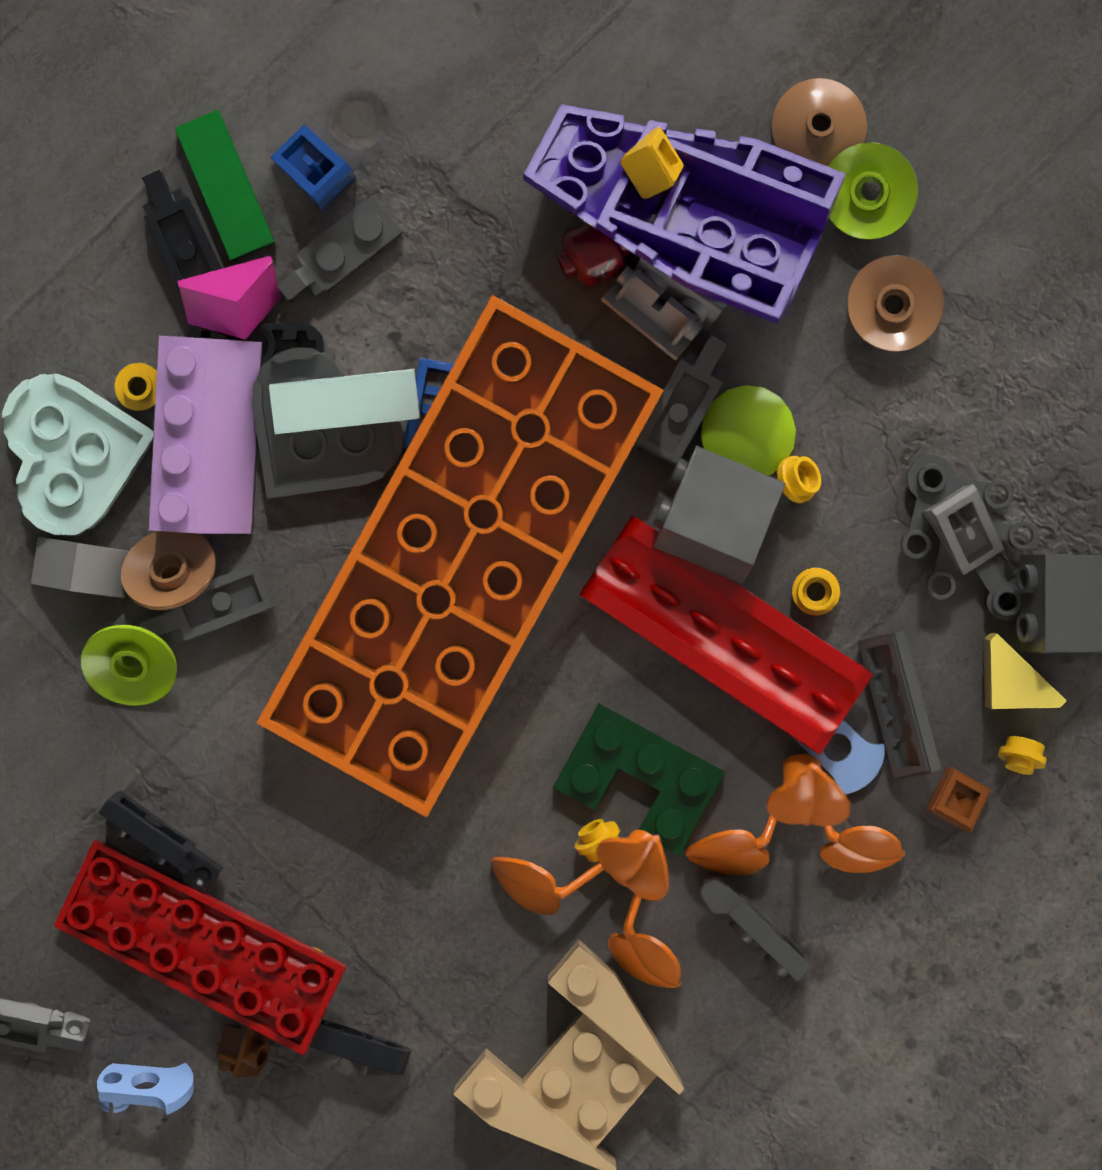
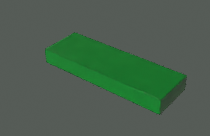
M217 109L175 127L231 262L276 244L220 110Z

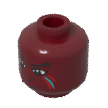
M583 222L563 232L561 237L563 251L556 253L558 263L566 279L569 280L576 277L579 283L586 288L594 287L620 275L626 266L625 259L631 256L628 249L587 222Z

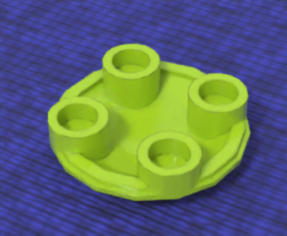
M744 385L726 390L713 400L702 420L700 437L704 449L768 476L778 470L780 462L789 457L794 449L796 427L792 412L779 396L763 387Z

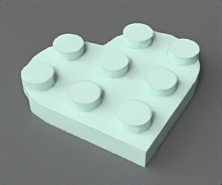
M40 374L30 380L22 381L9 394L2 411L4 433L9 442L8 446L23 461L16 477L18 500L23 508L21 510L24 516L37 528L54 535L78 536L94 528L108 513L153 444L154 431L78 381L60 374Z

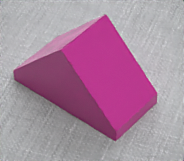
M271 256L177 281L188 324L241 339H246L281 299Z

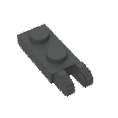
M714 873L705 877V880L702 881L703 886L700 888L702 891L699 893L701 894V899L704 900V904L707 903L708 908L714 914H728L733 919L729 923L733 931L748 944L755 940L767 952L764 959L775 972L783 978L789 973L796 981H799L810 970V957L730 881H726L725 877H722L721 874L717 875Z

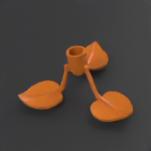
M807 754L792 755L783 761V783L767 799L766 809L770 816L760 837L755 839L752 833L745 830H727L707 836L685 850V856L690 861L712 872L729 876L749 875L763 869L769 863V852L763 847L769 844L778 820L792 825L803 823L805 826L810 824L823 826L825 835L831 842L821 846L820 857L831 867L844 872L868 873L878 871L897 863L905 856V850L902 849L898 838L882 828L856 826L844 830L841 834L833 829L834 825L842 823L849 817L850 803L840 787L821 770L820 760Z
M633 830L627 838L604 839L597 847L596 853L599 863L565 887H556L554 877L534 863L507 857H493L490 860L492 869L506 893L526 910L541 915L555 914L560 908L558 899L566 898L605 870L616 882L630 888L634 892L623 925L624 934L613 933L608 939L609 950L613 958L623 970L642 982L665 988L681 986V967L674 953L658 939L643 933L636 934L634 930V921L641 899L650 901L662 900L669 890L668 868L658 835L653 836L643 830Z

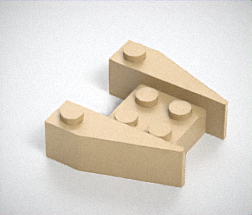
M578 939L548 975V984L580 1010L576 1017L523 1079L488 1049H485L455 1084L453 1095L494 1128L596 1169L616 1170L615 1157L600 1145L601 1141L656 1076L679 1095L684 1090L682 1079L615 969Z

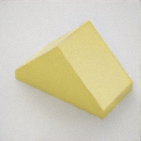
M989 633L983 639L984 703L986 708H1061L1067 701L997 633Z

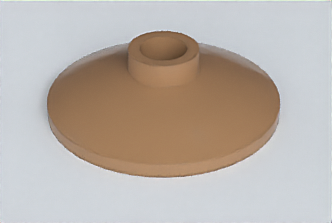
M823 78L805 80L787 90L778 101L771 122L772 138L776 147L828 167L832 160L843 150L853 145L864 143L867 133L866 114L858 97L845 85ZM818 115L825 116L830 124L829 129L824 132L815 130L812 126V119Z
M901 255L884 256L864 266L852 281L847 297L848 316L857 334L871 346L890 352L910 350L925 342L938 327L944 308L942 289L933 272L918 260ZM888 297H896L901 301L902 308L899 313L891 314L885 309V300Z
M156 531L141 539L128 552L121 568L122 585L130 599L142 607L154 610L180 607L198 597L211 582L216 567L215 554L207 539L199 533Z

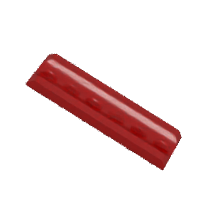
M631 516L579 596L818 755H821L873 674L733 580L654 548L653 546L659 532L640 519Z
M99 840L93 841L53 926L303 1056L306 1055L326 1009L347 968L346 965L337 959L206 893L199 892L183 884V881Z

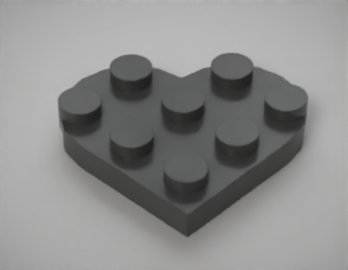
M291 348L279 352L262 365L253 384L252 406L267 499L362 486L380 480L387 471L395 466L402 451L403 426L401 421L283 434L274 433L269 385L344 376L343 371L335 363L333 357L327 353H321L311 348Z

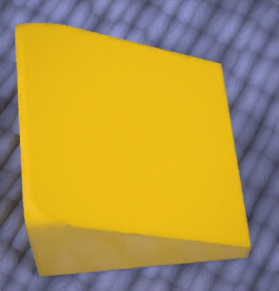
M660 127L649 132L620 160L623 169L643 199H648L672 187L684 167L683 162Z

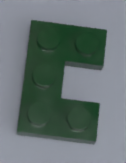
M598 703L555 781L553 788L596 810L617 769L626 772L659 790L638 830L646 831L653 836L658 835L663 848L680 856L725 771Z

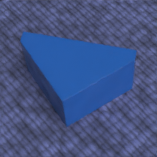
M305 124L270 157L321 211L327 208L356 179L348 163Z

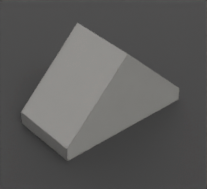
M973 484L960 488L923 512L963 575L1004 550L982 498Z
M38 537L31 584L126 599L127 593L121 581V568L129 551Z

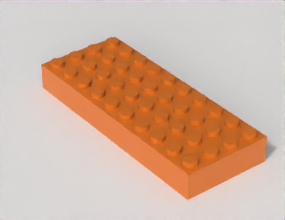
M492 295L261 713L257 724L427 818L664 390Z

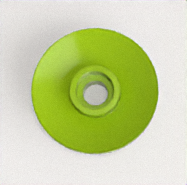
M859 143L843 150L829 164L828 167L846 174L830 215V220L844 233L860 239H878L896 232L911 217L917 203L918 182L910 162L896 149L881 143ZM867 182H876L880 187V194L875 200H868L863 195V187Z
M114 625L99 630L88 639L81 655V669L89 685L104 698L123 705L141 706L160 700L171 690L177 675L176 658L167 643L153 632L137 626Z

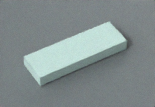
M415 369L269 385L275 434L420 419Z

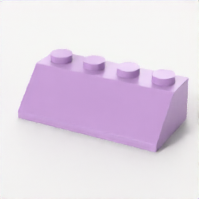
M159 336L149 530L216 534L252 533L257 432L252 395L253 384L261 368L263 342Z

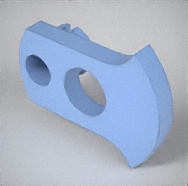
M844 720L835 732L845 735L850 741V753L843 760H830L824 754V750L821 755H818L794 739L811 756L820 760L821 765L832 775L835 783L844 794L856 792L869 784L878 774L885 755L884 742L880 744L866 742Z
M112 1063L101 1072L97 1080L99 1106L103 1111L109 1112V1102H111L113 1113L121 1112L127 1109L130 1104L158 1107L168 1115L183 1107L190 1100L194 1092L193 1072L187 1063L172 1068ZM144 1082L157 1084L149 1089H137L134 1087Z

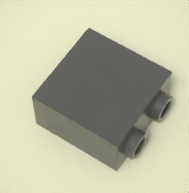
M696 446L689 462L680 458L669 485L677 488L672 502L663 499L652 526L659 528L660 532L653 547L743 584L755 563L786 483Z
M1020 555V567L1016 575V584L1020 592V615L1016 622V633L1020 640V652H1102V555Z

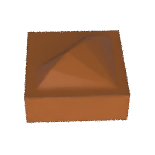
M945 767L925 810L964 832H972L992 789L953 767Z

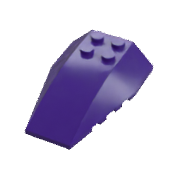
M561 104L523 175L525 182L685 288L776 324L787 315L820 244L844 182L845 173L754 138L739 136V141L736 142L715 138V131L696 128L695 134L669 130L667 129L668 123L649 120L647 125L624 122V115ZM660 127L683 162L684 167L672 187L648 199H643L623 169L620 160L649 132Z

